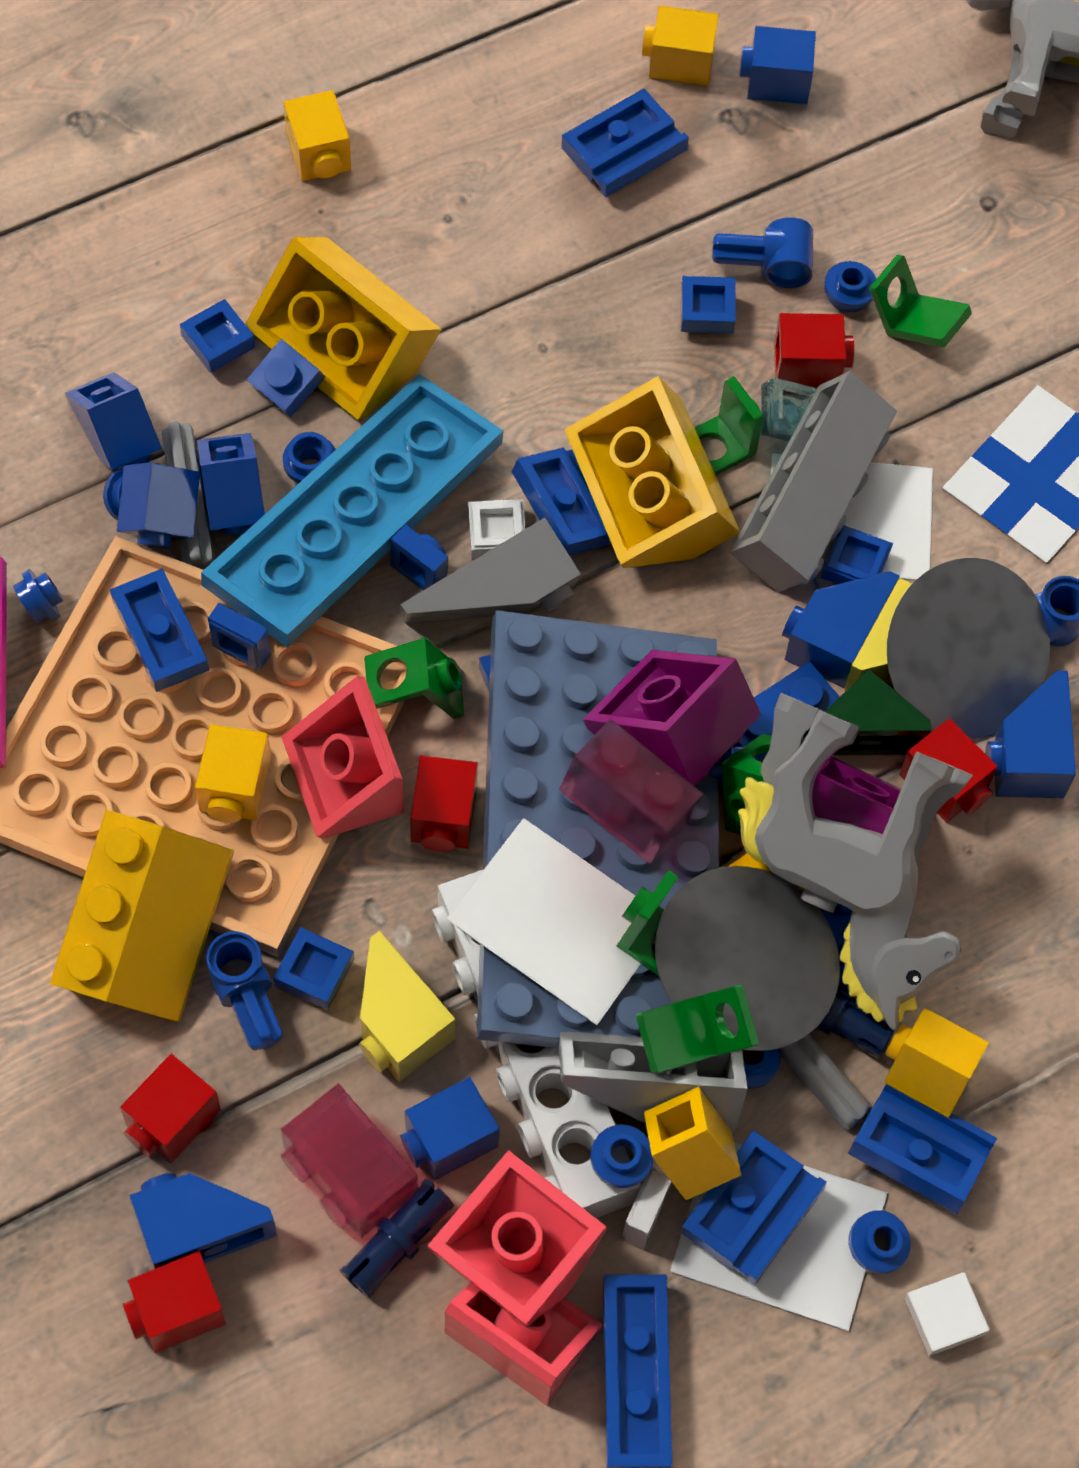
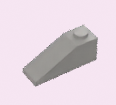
M543 518L402 603L400 615L404 622L409 624L492 617L496 610L527 614L541 606L544 607L546 612H550L575 596L572 587L577 585L581 573L546 518Z
M560 1032L558 1046L561 1084L646 1123L645 1111L699 1086L731 1129L734 1139L748 1089L742 1050L716 1055L653 1074L641 1037Z

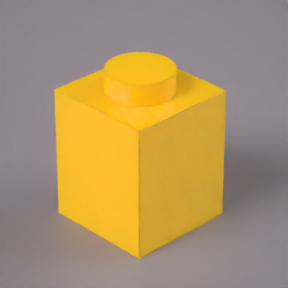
M659 5L655 26H645L641 56L651 57L649 78L709 86L719 14Z
M334 90L283 101L286 135L301 181L315 178H330L338 173L351 171L350 138Z
M215 724L209 725L195 785L200 812H206L210 817L223 822H238L241 818L258 820L271 761L268 733Z
M924 1007L913 1028L901 1023L885 1055L895 1061L884 1083L949 1118L989 1042Z
M699 1086L644 1112L652 1157L685 1200H689L741 1176L732 1131Z

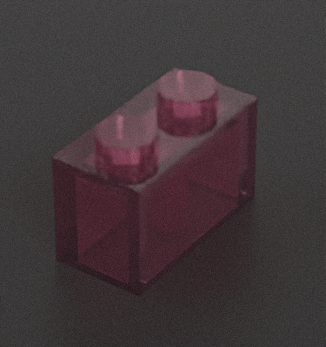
M611 719L574 756L559 788L563 794L649 864L657 858L686 826L703 795L702 792Z
M339 1083L281 1128L283 1146L286 1149L280 1154L283 1162L302 1184L311 1179L324 1194V1197L319 1200L321 1207L341 1230L350 1225L357 1235L363 1238L375 1228V1225L383 1216H390L418 1189V1174Z

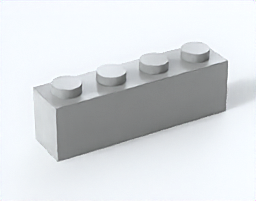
M851 371L819 385L729 553L777 592L811 582L823 567L824 559L821 556L829 541L841 531L846 522L844 512L851 499L862 490L868 480L866 470L870 462L888 442L890 433L887 430L897 410Z

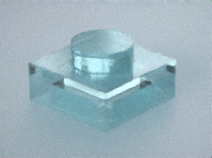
M774 377L761 384V412L764 415L761 435L789 442L817 388Z

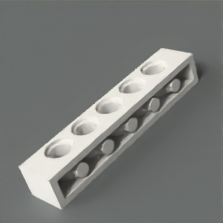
M483 870L438 885V907L431 909L433 923L441 942L452 941L459 958L452 962L459 988L464 996L473 993L477 1005L480 945L475 943L468 934L446 920V918ZM474 1014L473 1017L477 1029V1014ZM481 1040L485 1049L493 1046L496 1049L502 1064L501 1067L495 1069L500 1089L507 1103L517 1101L525 1120L517 1124L523 1146L529 1158L539 1155L547 1174L545 1179L595 1218L633 1205L641 1188L640 1183L629 1188L609 1186L597 1177L593 1171L591 1160L583 1164H571L565 1161L559 1153L563 1146L570 1143L582 1144L591 1152L596 1137L608 1127L615 1126L607 1105L561 1084L559 1048L545 1047L538 1053L530 1054L519 1050L514 1043ZM553 1088L565 1093L569 1101L564 1106L553 1109L542 1105L538 1101L537 1095L543 1090ZM617 1146L611 1150V1156L616 1162L622 1164L630 1162L624 1146Z

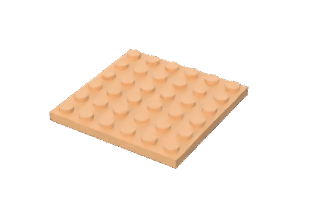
M115 536L6 729V767L0 768V843L84 877L105 810L108 809L232 849L234 854L210 929L221 934L233 931L248 934L257 942L260 950L279 957L339 834L327 838H318L316 836L282 736L356 676L365 677L366 679L365 656L396 647L397 645L320 616L288 648L269 635L271 656L261 670H256L213 647L208 622L209 615L218 603L234 611L236 610L202 586V569ZM163 568L208 660L209 671L156 692L115 608L110 589ZM393 662L383 670L380 678L383 689H395L404 681L407 674L404 662ZM405 701L377 709L387 737ZM210 724L268 733L271 761L258 820L241 818L238 822H223L210 817L206 812H200L195 785Z

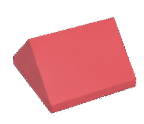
M356 676L282 736L286 752L318 838L331 837L404 813L403 778L365 677Z
M508 1150L428 1244V1249L527 1328L569 1295L607 1228Z
M471 1283L449 1303L445 1310V1334L546 1406L550 1404L604 1325L576 1304L564 1298L526 1328Z

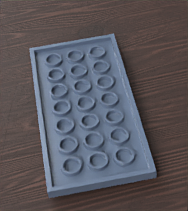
M496 610L491 627L483 870L523 818L635 896L642 887L653 893L668 870H670L679 878L660 904L662 909H665L673 895L692 878L719 868L718 778L711 776V769L708 775L696 783L694 787L651 781L590 732L583 721L651 650L717 657V639ZM480 944L476 1040L559 1048L560 1032L641 1037L636 1014L672 1003L664 990L660 977L640 964L601 1021L596 1025ZM654 944V946L652 947V950H653L654 953H655V944Z

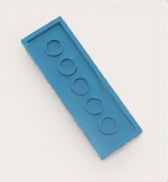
M418 374L201 572L202 586L241 615L268 628V634L288 648L391 550V538L405 524L413 529L502 445L503 430L421 374Z

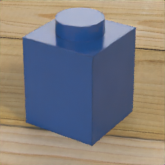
M755 26L752 47H742L739 77L749 78L747 99L807 104L814 70L816 31Z
M153 462L125 465L123 468L117 532L137 535L138 545L161 549L171 548V540L193 538L200 472Z
M471 1077L405 1110V1129L407 1132L400 1135L402 1144L413 1165L418 1168L425 1164L434 1181L499 1147L500 1128Z

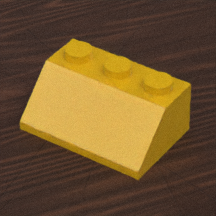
M328 237L292 238L245 323L252 334L269 348L273 349L282 339L325 375V378L317 387L357 420H364L417 373L442 330Z
M659 376L564 429L622 567L631 568L691 560L740 533L683 400Z
M106 809L49 984L109 1003L180 1022L234 850L158 824Z

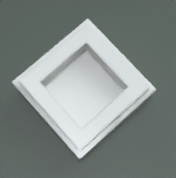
M523 499L468 502L471 559H477L525 530Z
M652 1169L645 1178L625 1223L623 1232L625 1242L644 1250L669 1193L671 1180L667 1175Z
M965 1272L908 1292L904 1297L929 1356L986 1336L990 1331Z

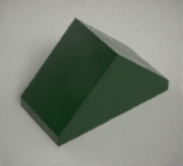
M870 669L825 711L828 714L861 727L853 744L837 750L833 755H907L908 750L931 732L930 719Z

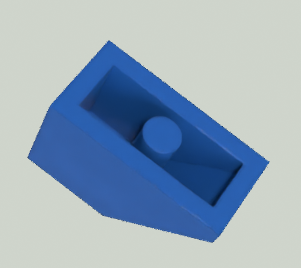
M115 372L65 393L99 460L110 470L117 468L120 470L125 465L148 463L151 460L149 455L162 449L139 389Z
M251 433L197 440L210 530L222 529V533L226 535L244 534L265 515L257 457Z
M887 571L815 590L805 609L796 605L786 622L782 636L788 638L789 643L784 660L798 667L810 661L825 680L845 689L851 666L900 575Z
M1056 671L1003 720L995 741L987 742L985 754L998 766L994 774L996 797L1065 798L1076 776L1068 671Z
M175 1173L158 1175L144 1182L140 1187L141 1191L129 1195L155 1269L200 1251L204 1263L277 1236L274 1218L269 1207L191 1173L179 1177Z

